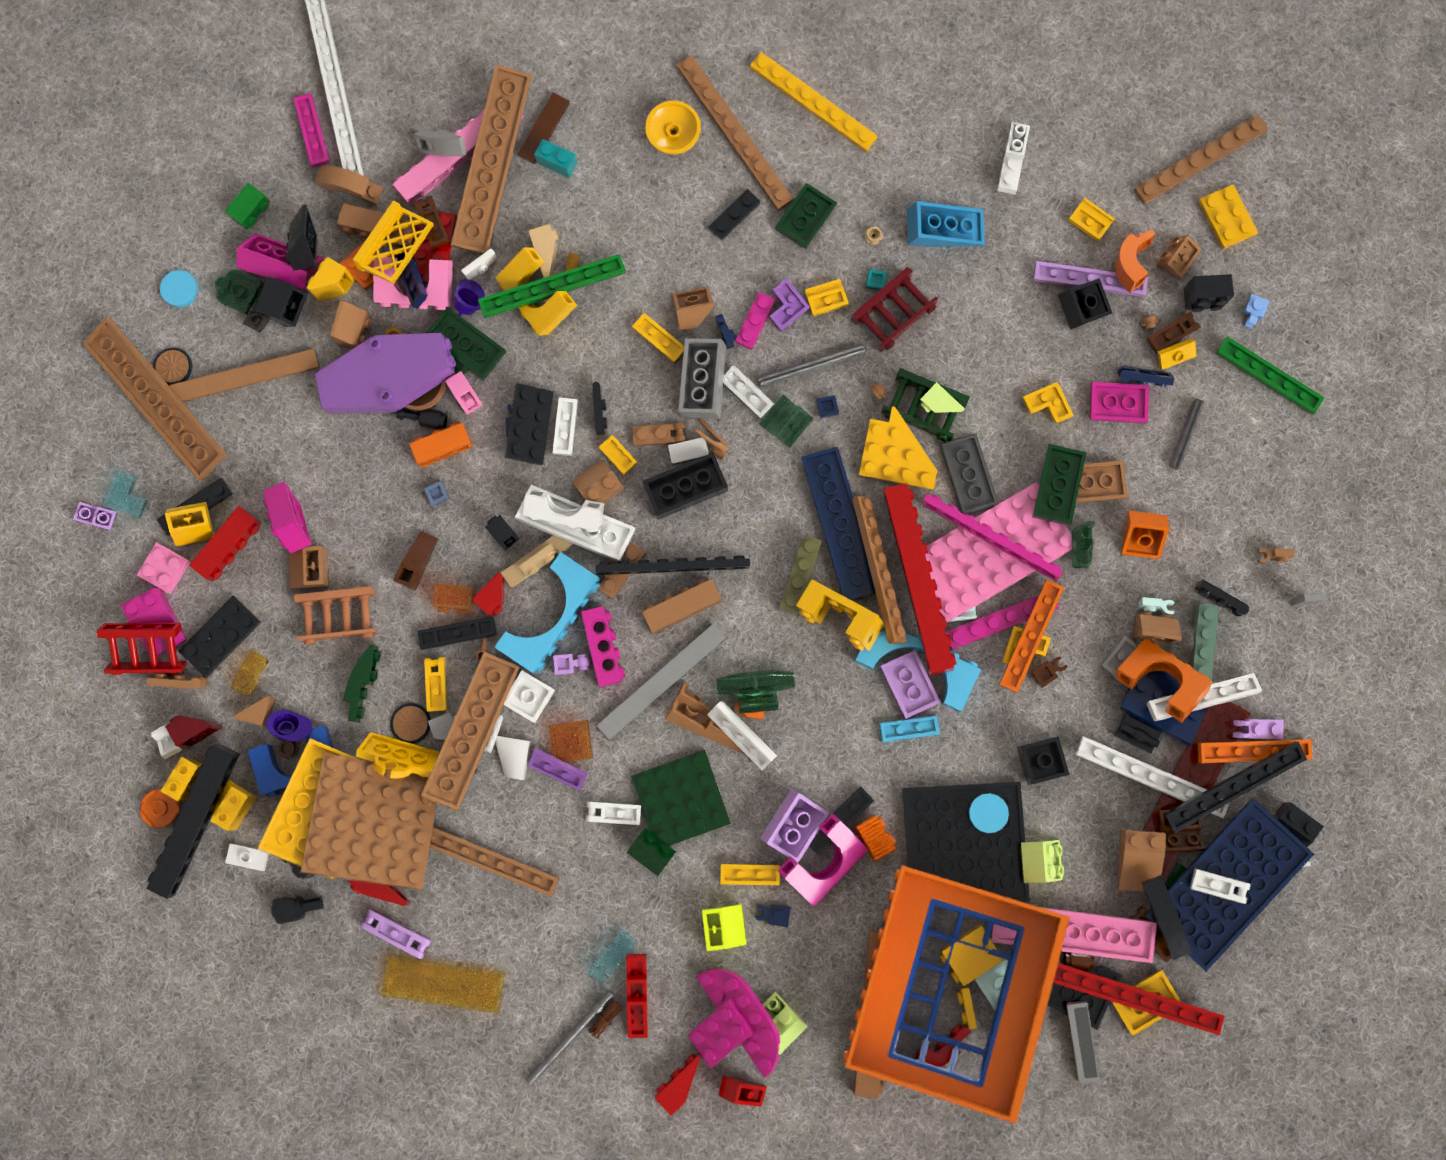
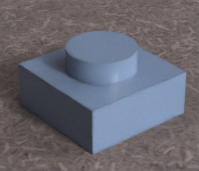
M442 481L424 488L432 507L450 499Z

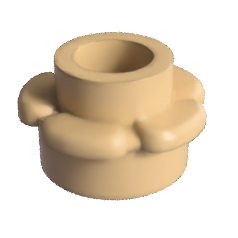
M870 227L865 232L866 242L872 245L878 244L883 238V233L878 227Z

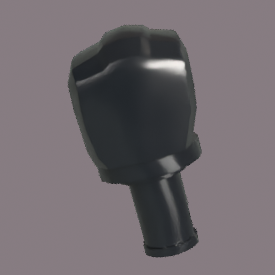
M301 895L295 898H275L272 901L271 914L277 924L298 921L305 918L306 912L323 909V899L320 896L304 900Z

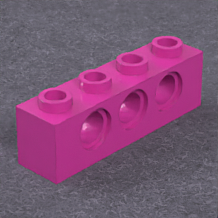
M604 606L581 611L599 687L622 683L625 673L623 666L618 664L617 659L621 657L618 647H614L613 640H616L614 629L609 627V622L612 621L610 611H606ZM598 623H602L605 626L601 633H597L594 630ZM608 642V650L604 652L600 651V643ZM605 661H613L614 665L611 670L603 668Z

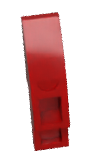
M958 1024L950 1031L951 1035L948 1038L961 1042L971 1032L965 1025L962 1024L960 1026ZM939 1041L935 1045L936 1049L934 1051L928 1045L925 1063L942 1067L950 1062L953 1050L952 1045ZM921 1047L915 1052L916 1057L913 1059H919Z

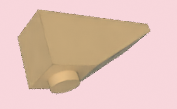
M550 224L528 230L534 249L544 261L540 266L544 278L553 275L557 251L555 241L559 240L556 230H552Z

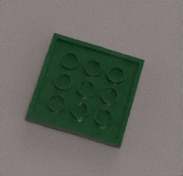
M705 750L632 775L650 832L654 833L655 836L669 846L731 824Z

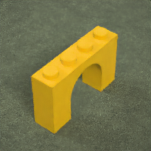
M524 247L495 278L499 282L500 288L504 291L527 284L530 277L544 261L534 248ZM557 291L541 307L532 303L518 309L521 311V316L530 323L532 330L536 334L548 335L570 314L577 304L567 291Z

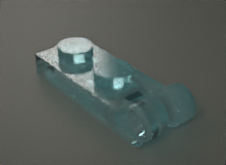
M623 929L587 973L590 976L596 977L598 979L597 982L603 985L638 942ZM600 965L607 969L604 974L598 969Z

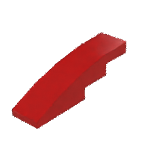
M627 954L628 1038H648L646 954Z

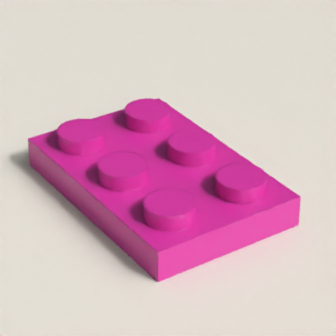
M1091 383L1090 421L1148 423L1149 385Z

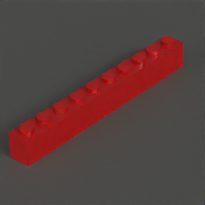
M907 483L884 488V497L929 674L933 676L951 672L954 670V665H957L954 653H950L949 646H952L950 636L945 633L944 628L947 627L945 616L940 614L939 609H942L940 597L936 598L935 595L937 585L935 579H931L930 572H933L931 562L926 560L925 554H928L926 543H922L921 540L923 535L921 524L917 525L918 511L911 502L914 499L912 489H908Z

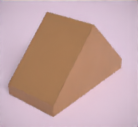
M266 696L234 715V718L267 727L266 722L271 715L275 700L271 696Z

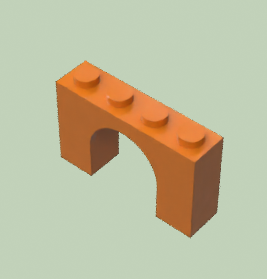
M1146 638L1121 664L1116 674V679L1130 689H1133L1146 674L1152 671H1164L1174 676L1180 688L1167 702L1165 712L1181 723L1207 695L1212 681L1206 675L1200 674L1189 664L1183 663L1172 653L1166 652L1155 642H1151Z

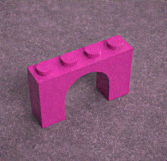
M831 814L819 827L832 841L835 849L833 860L825 869L819 872H808L790 857L777 870L813 907L823 899L831 888L835 887L837 882L850 871L851 867L868 850L834 814Z

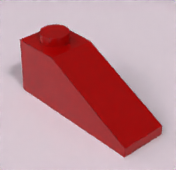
M348 880L351 884L350 888L357 894L361 893L362 895L402 906L409 905L410 903L394 886Z

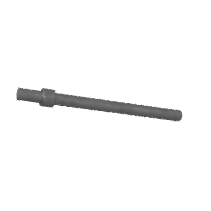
M610 990L599 1001H595L591 1006L592 1009L527 1077L526 1080L529 1084L532 1085L597 1014H601L604 1011L605 1005L615 996Z

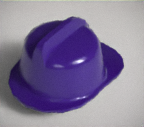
M463 279L457 285L453 306L459 311L458 316L462 314L472 315L476 310H480L478 299L485 297V292L475 281Z
M289 710L273 712L266 722L268 731L281 741H301L307 738L312 731V722L309 718Z

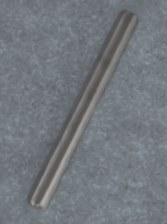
M859 344L759 376L758 383L760 387H764L864 355L866 352L863 344Z

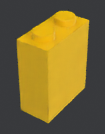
M978 925L959 937L960 941L983 947L984 943H982L985 930L981 925ZM989 938L988 945H985V948L997 950ZM955 942L949 960L950 967L953 970L950 974L956 984L960 982L961 985L965 986L1004 961L1003 958L987 954L988 951ZM949 944L940 950L942 955L939 957L943 963H945V959L948 960L951 949Z

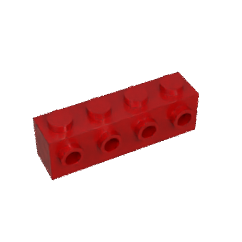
M238 506L189 566L206 580L213 582L219 579L223 573L222 570L234 561L236 553L247 545V540L250 536L258 532L261 522L245 509Z

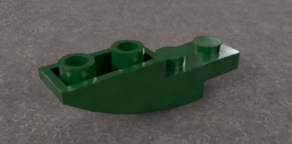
M370 645L362 654L348 679L343 701L351 702L348 721L360 723V719L364 717L365 708L362 705L363 699L367 698V688H365V685H373L378 677V670L375 669L376 662L380 661L381 652L378 651L379 647L375 645Z

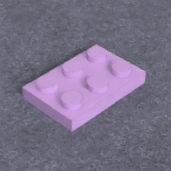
M916 650L880 666L905 719L941 703Z

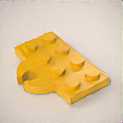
M370 732L358 747L356 757L373 761L375 771L382 776L385 774L386 769H392L390 778H403L411 773L429 778L440 752Z

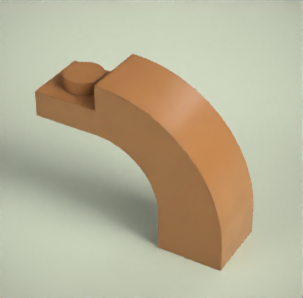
M328 165L319 167L314 181L315 185L327 191L346 192L372 205L378 204L383 190L382 187L369 181L370 179L363 175Z

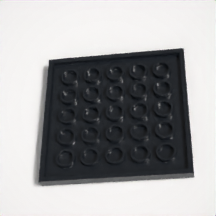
M1021 782L902 788L909 868L1020 902L1030 901L1029 883H1024L1021 843L1025 842ZM991 793L997 795L1005 801L1008 807L1009 817L1007 823L997 832L985 833L979 831L972 825L969 819V807L972 801L981 794Z

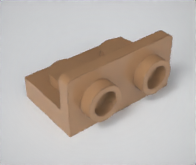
M1189 235L1173 238L1170 242L1171 245L1162 253L1157 263L1158 267H1166L1176 279H1182L1202 250Z

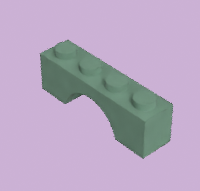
M1198 604L1193 607L1191 626L1194 631V644L1188 664L1212 681L1219 606Z

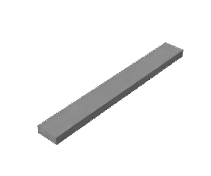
M712 624L604 718L597 727L611 740L726 639L725 636Z

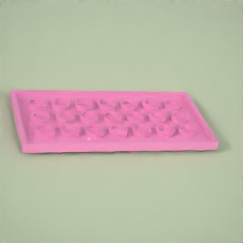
M1037 482L975 517L976 522L989 525L992 531L997 534H1005L1011 542L1015 544L1020 543L1026 547L1027 551L1040 554L1043 560L1048 563L1078 547V543L1066 525L1032 517L1039 488ZM961 527L927 545L928 554H925L926 560L930 561L933 572H930L931 579L936 581L937 590L935 595L936 598L940 597L942 609L939 610L941 616H945L946 623L1036 572L1033 568Z

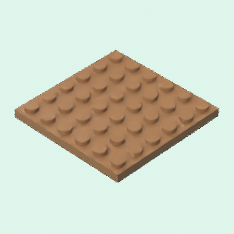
M324 753L300 873L422 890L437 805L436 802L421 797L428 777H421L418 774L411 773L403 778H390L392 769H386L385 774L382 776L375 771L373 761Z

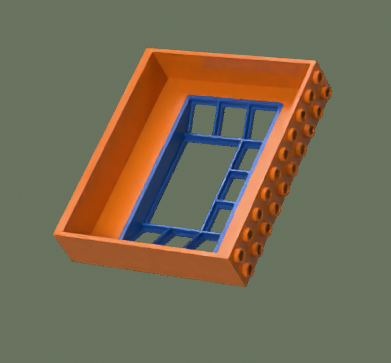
M902 866L901 870L897 869L894 882L897 883L896 889L891 888L888 901L892 902L890 909L886 908L883 916V921L886 922L885 928H880L877 941H880L879 949L874 948L871 960L875 961L873 969H868L866 980L869 981L868 988H863L860 1000L864 1001L862 1009L857 1008L854 1020L858 1021L856 1029H851L848 1040L852 1042L851 1048H846L843 1062H846L845 1067L1017 1124L1070 917ZM936 906L958 913L952 935L929 928ZM965 915L987 922L982 943H984L983 947L960 941V938H958ZM994 924L1017 931L1010 954L985 948V945H988ZM927 935L949 941L951 949L948 960L945 959L943 967L921 960ZM955 942L988 951L987 954L1008 960L985 1049L932 1032L950 968L949 960ZM919 966L941 973L935 998L912 991ZM910 998L932 1004L926 1030L903 1023ZM902 1029L924 1037L918 1060L895 1053ZM930 1039L953 1046L947 1070L925 1063ZM959 1049L968 1050L983 1056L978 1079L955 1073Z

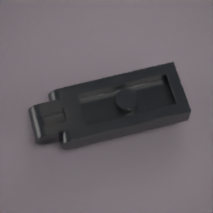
M594 382L595 431L597 435H604V429H608L607 417H603V410H606V400L602 399L599 382Z

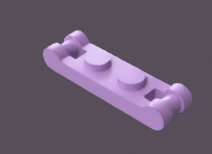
M369 908L368 916L365 921H362L361 928L419 959L423 958L426 946L429 947L431 943L430 939ZM374 919L379 921L376 927L372 925ZM414 940L419 942L417 948L412 947Z

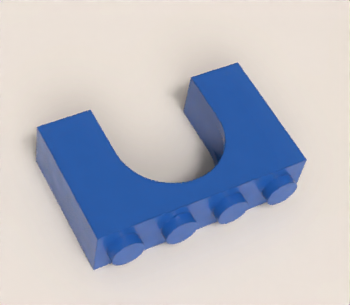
M326 726L312 729L306 738L307 743L309 739H313L333 748L329 730ZM266 744L248 750L260 795H267L268 798L279 795V791L287 788L292 776L284 774L278 767L272 745Z

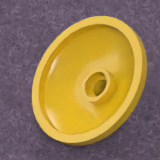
M666 101L654 107L649 113L645 130L650 144L655 149L665 154L676 155L688 151L696 144L700 136L701 124L698 114L688 104L680 101ZM672 131L677 132L675 135L670 134Z

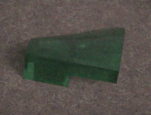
M1088 521L1072 530V568H1088L1092 563L1094 543L1092 528L1095 527V521Z

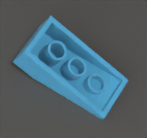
M916 201L907 209L908 245L924 247L985 245L983 209Z

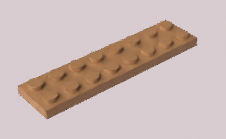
M483 653L421 797L455 811L459 810L520 666L489 653Z

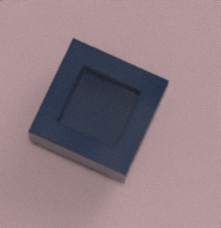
M835 395L816 399L820 419L839 415Z

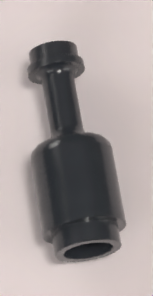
M405 407L396 412V418L400 420L404 418L418 420L421 427L437 430L445 429L448 421L447 414L433 409H425L417 413L406 411Z

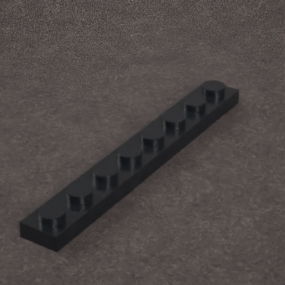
M724 556L714 557V560H707L706 557L695 558V561H688V558H678L675 562H669L668 559H658L657 562L649 563V560H638V563H630L628 560L618 561V564L602 561L599 562V565H595L596 575L749 569L750 558L745 559V556H734L733 559H726Z
M1294 741L1163 814L1172 833L1180 831L1307 760L1299 742Z

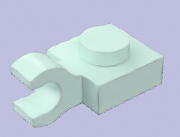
M1143 597L1138 602V610L1156 613L1160 610L1163 614L1173 615L1174 611H1169L1166 606H1172L1174 601H1162V599Z

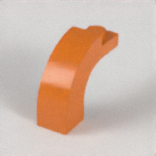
M1151 229L1145 233H1140L1137 237L1131 233L1124 240L1115 260L1116 275L1129 293L1144 284L1148 272L1140 265L1136 254L1151 245L1156 235Z

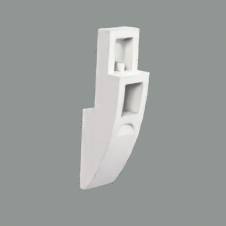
M1011 123L997 191L1014 195L1017 192L1030 129L1029 125Z

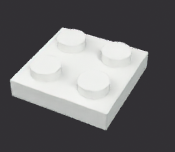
M521 670L508 693L504 705L536 724L555 690Z

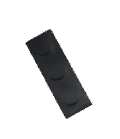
M746 189L709 226V230L723 241L761 201L751 191Z

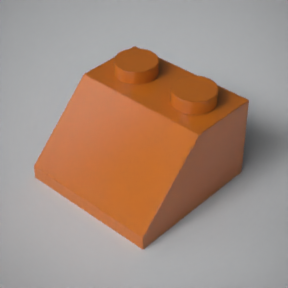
M1128 510L1124 524L1121 554L1160 559L1169 532L1167 515Z

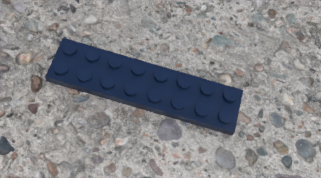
M838 446L802 456L801 460L842 596L854 600L875 594L876 591L852 500L853 495Z

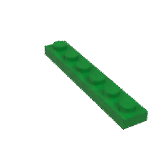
M1228 336L1215 353L1311 415L1317 411L1324 400L1323 396Z

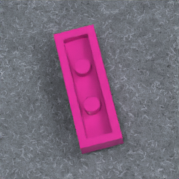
M758 292L735 343L750 350L753 349L776 299Z

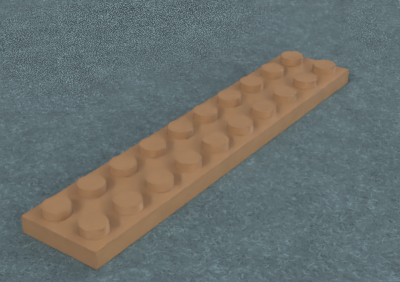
M495 64L451 242L453 247L479 254H484L490 248L532 74Z
M106 317L83 342V345L196 478L204 480L227 456V453L111 318Z

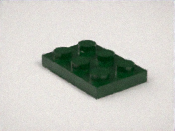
M806 183L775 226V230L806 249L836 207L837 202Z

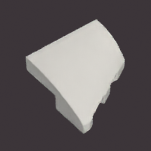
M497 736L495 743L504 776L524 780L531 742Z

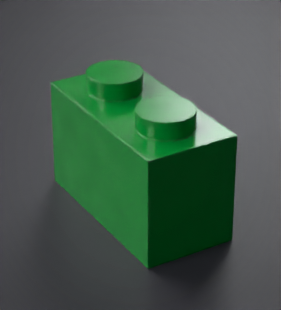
M247 183L225 212L231 219L248 230L249 227L255 225L258 216L268 209L270 201L262 192Z

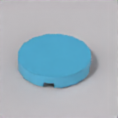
M182 270L172 271L167 274L160 285V293L164 301L178 308L186 307L193 303L199 291L196 279L188 272Z
M991 793L981 794L976 797L968 811L972 825L985 833H994L1001 830L1009 817L1005 801Z

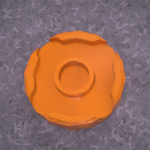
M155 789L147 793L140 804V815L143 821L151 827L162 828L171 825L178 818L180 812V802L161 792V789Z

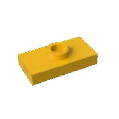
M1191 338L1158 351L1159 368L1164 370L1196 357L1195 340Z
M613 435L598 447L623 476L638 464Z

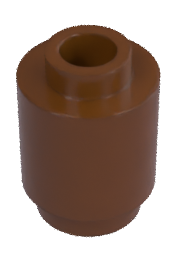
M1064 952L1063 964L1089 972L1090 968H1093L1094 957L1086 954Z

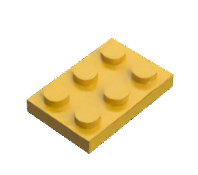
M1234 184L1198 200L1222 249L1258 234Z
M1161 969L1133 985V987L1180 1001ZM1111 1001L1131 1036L1163 1018Z

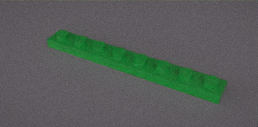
M620 254L480 298L478 299V304L484 319L551 298L557 291L570 292L626 274V269Z

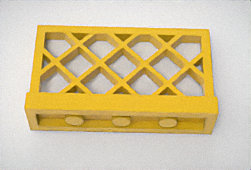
M393 200L353 258L354 264L358 270L362 272L367 271L394 285L434 226L433 222L402 208L400 203ZM403 214L410 217V222L400 224L399 220ZM421 223L426 225L424 230L416 232L414 225ZM412 226L413 233L403 235L402 229ZM399 230L400 236L390 239V233ZM415 237V243L406 247L404 240ZM402 241L403 248L393 250L392 243ZM389 244L390 251L380 254L379 249ZM405 252V258L396 262L394 255ZM392 256L393 263L382 264L381 258ZM379 259L380 266L375 268L369 267L371 261ZM395 267L392 277L385 275L384 270Z

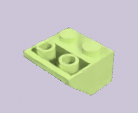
M1060 840L1021 843L1024 883H1046L1063 880L1064 867L1061 864L1062 846L1060 845Z
M775 992L763 1004V1007L778 1029L781 1042L779 1044L780 1055L808 1026Z

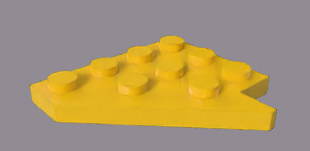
M892 406L889 422L870 419L859 475L934 489L937 469L897 409Z

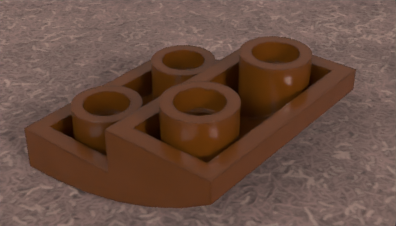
M1159 810L1160 833H1166L1165 853L1198 852L1205 849L1201 833L1203 827L1201 819L1176 833H1172L1163 814L1170 810Z

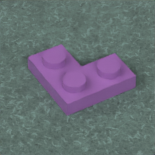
M787 278L772 289L773 294L783 306L770 315L769 318L781 332L806 312L810 306Z

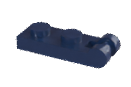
M1122 366L1117 370L1121 381L1125 383L1136 380L1140 384L1151 382L1157 386L1166 387V385L1173 386L1175 379L1170 372Z

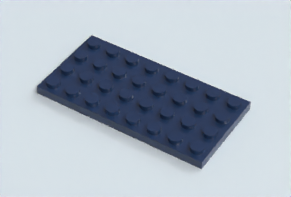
M1253 798L1249 800L1167 889L1192 952L1188 956L1206 972L1314 855L1308 847ZM1194 869L1251 884L1250 889L1246 892V904L1191 889L1190 885ZM1235 886L1233 894L1237 895L1239 887ZM1150 908L1144 915L1150 921L1157 923Z

